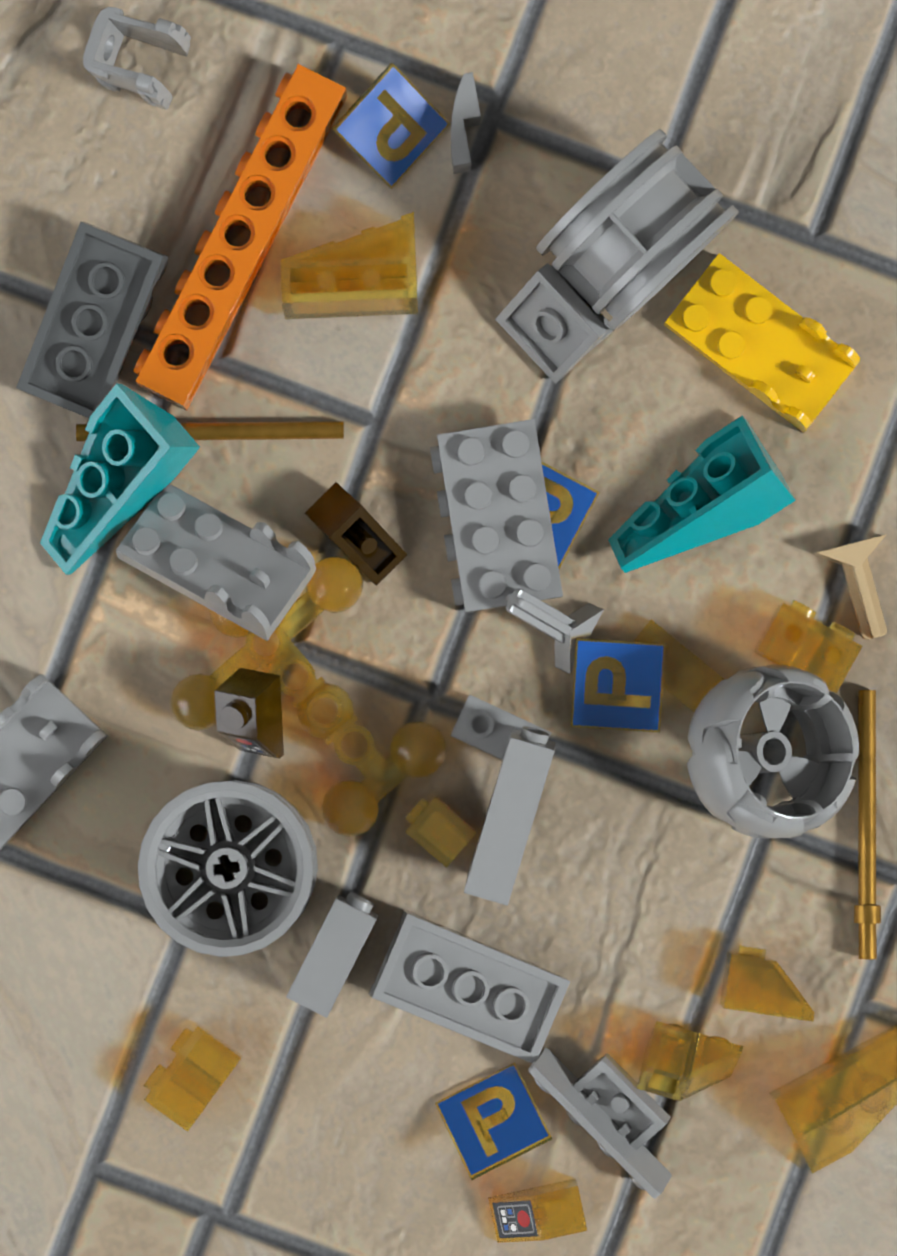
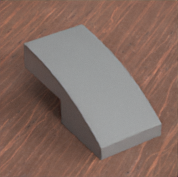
M473 72L463 75L454 101L451 122L453 174L471 171V158L465 128L480 125L481 121Z

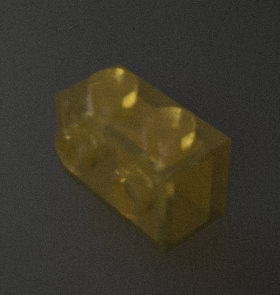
M793 600L790 606L785 603L778 605L753 652L777 665H789L808 671L824 680L829 691L837 694L863 647L853 641L856 634L835 622H832L830 627L814 620L817 614L814 610Z

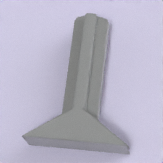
M516 589L506 597V602H508L506 610L510 614L555 639V667L570 674L577 661L578 641H588L604 609L588 603L567 616L523 589Z

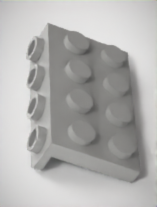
M531 419L438 434V446L430 447L434 474L443 472L446 489L437 491L441 518L450 516L453 534L444 535L448 562L457 560L460 578L451 579L455 606L464 604L466 614L473 613L474 611L505 607L508 603L506 602L507 595L512 594L516 589H523L540 600L563 597L535 420Z

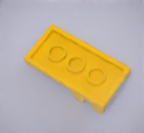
M720 253L664 323V326L802 433L809 428L860 362V357L855 350L848 345L838 344L826 335L827 331L822 324L812 318L800 316Z

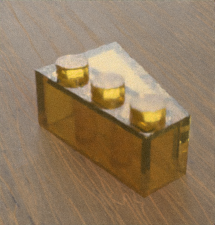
M414 212L401 216V220L376 229L374 226L361 231V234L337 243L331 241L281 259V291L285 319L418 314Z

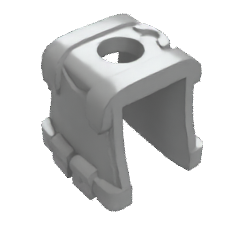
M107 7L101 10L94 22L83 55L84 67L91 75L95 76L103 87L115 92L120 91L121 88L135 92L149 105L167 110L173 96L160 81L153 76L115 67L114 63L124 36L187 57L190 49V35L181 25L161 18L154 24L126 17L123 10L116 7Z

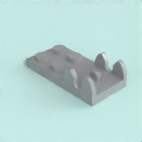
M168 484L154 497L116 549L117 557L120 560L266 641L269 640L316 573V565L312 554L299 541L291 542L287 548L278 542L276 534L266 523L257 522L253 528H250L171 484Z
M42 674L31 680L22 690V695L19 699L0 713V850L108 737L100 727Z
M404 910L385 959L368 994L381 1002L533 1063L539 1057L570 981L472 940L450 928L441 927Z

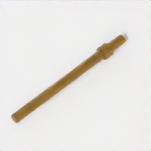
M344 421L180 423L194 440L344 439ZM76 424L77 442L86 441L89 434L85 430L87 424Z
M858 690V905H854V923H858V959L874 960L877 959L876 924L881 923V905H876V690Z

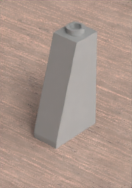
M523 726L522 731L512 729L469 867L464 893L508 906L555 752L556 742L548 740L549 734L547 732L528 726Z

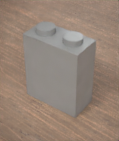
M351 891L347 898L341 895L337 896L286 998L326 1018L328 1017L378 918V914L371 911L374 905L373 902Z

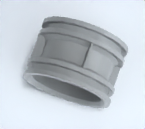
M661 129L647 137L601 178L554 225L536 247L542 256L550 251L556 256L551 265L577 290L598 315L606 310L613 317L607 324L613 331L624 324L657 294L739 213L733 205L725 211L718 204L723 194L718 189H715L683 155V152L677 145L668 150L662 144L667 135Z
M240 780L205 783L184 791L168 802L152 820L142 840L138 860L139 888L146 908L158 926L177 943L195 952L218 957L245 955L265 948L284 935L305 911L314 892L318 871L316 845L308 824L297 808L281 794L265 786ZM239 815H246L251 819L252 827L248 832H240L235 828V820ZM196 824L203 825L207 829V838L202 842H196L190 836V830ZM269 849H277L281 852L282 861L279 865L270 866L266 862L265 854ZM222 855H228L231 862L238 861L240 865V871L233 873L234 880H227L225 873L218 874L216 871V864L223 863ZM188 868L193 872V881L189 885H181L177 882L176 873L179 869ZM256 892H263L268 897V904L262 910L255 909L251 904V897ZM213 901L221 903L224 908V913L219 919H211L206 913L208 904Z

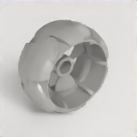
M767 665L738 671L729 679L722 680L712 688L701 700L692 717L688 731V741L692 750V757L687 762V767L694 790L705 808L713 816L732 825L733 830L741 834L763 839L801 836L802 833L818 828L839 812L852 792L856 778L851 774L859 755V738L854 719L845 701L834 692H830L824 680L808 671L789 665ZM754 702H759V708L767 732L740 734L741 726L748 710ZM789 711H792L797 718L804 735L806 756L803 758L792 756L789 740L780 733ZM779 772L782 782L792 799L790 801H782L773 807L766 806V799L758 793H753L749 786L759 773Z

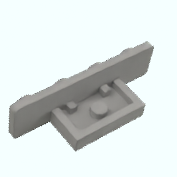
M545 1048L528 1069L529 1073L534 1077L536 1084L541 1090L551 1094L566 1109L569 1118L575 1124L582 1126L597 1141L604 1154L614 1158L629 1173L631 1180L638 1188L646 1190L651 1197L656 1199L662 1194L672 1175L643 1144L667 1124L670 1116L608 1053L582 1076L577 1078L549 1049Z

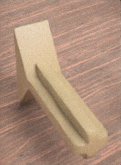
M886 535L813 554L842 565L861 637L864 640L878 638L887 634L886 623L868 561L869 555Z

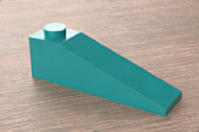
M116 383L90 416L85 428L89 434L81 454H75L70 466L74 470L65 494L59 495L40 541L43 548L66 575H71L170 484L200 448L173 415L123 384Z
M743 415L707 438L695 450L699 456L682 473L675 470L666 481L670 486L655 501L644 502L608 539L619 566L625 573L759 525L796 501L780 470Z

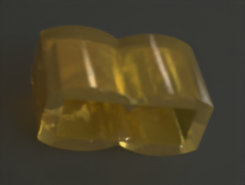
M200 1024L194 1032L187 1027L183 1030L170 1048L177 1054L167 1069L159 1064L143 1085L150 1090L144 1100L187 1132L243 1057Z

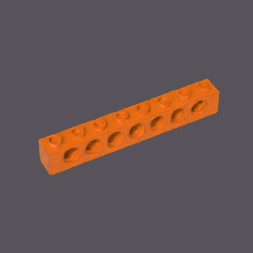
M300 64L297 65L293 75L286 72L275 94L280 100L273 114L266 112L263 115L255 133V136L260 139L253 153L246 151L243 154L235 171V175L240 178L233 192L231 193L226 190L222 195L215 210V215L219 216V219L213 231L205 230L194 252L199 258L192 272L186 269L182 273L174 290V293L179 295L172 311L165 309L162 312L154 329V333L159 336L151 351L146 348L143 350L134 368V373L138 374L135 382L139 387L186 411L347 99L346 87ZM295 109H305L311 114V119L303 127H293L287 122L289 113ZM275 148H285L291 153V158L286 165L274 167L267 162L269 152ZM255 187H264L271 192V197L265 205L255 207L246 201L250 190ZM243 226L250 230L251 235L246 244L232 246L226 241L227 234L233 227ZM217 265H223L230 270L228 281L221 286H213L206 281L208 271ZM198 304L207 306L210 309V316L204 324L193 326L186 321V314L192 306ZM175 344H184L190 351L187 361L178 366L167 363L166 353L168 349Z

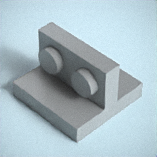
M548 263L533 275L495 318L555 384L566 376L582 357L613 332L607 325L609 321L602 313L598 315L560 272H557Z

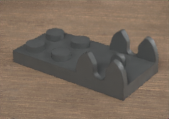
M81 221L16 388L90 418L117 383L139 324L145 319L152 306V291L156 282L165 273L168 256Z

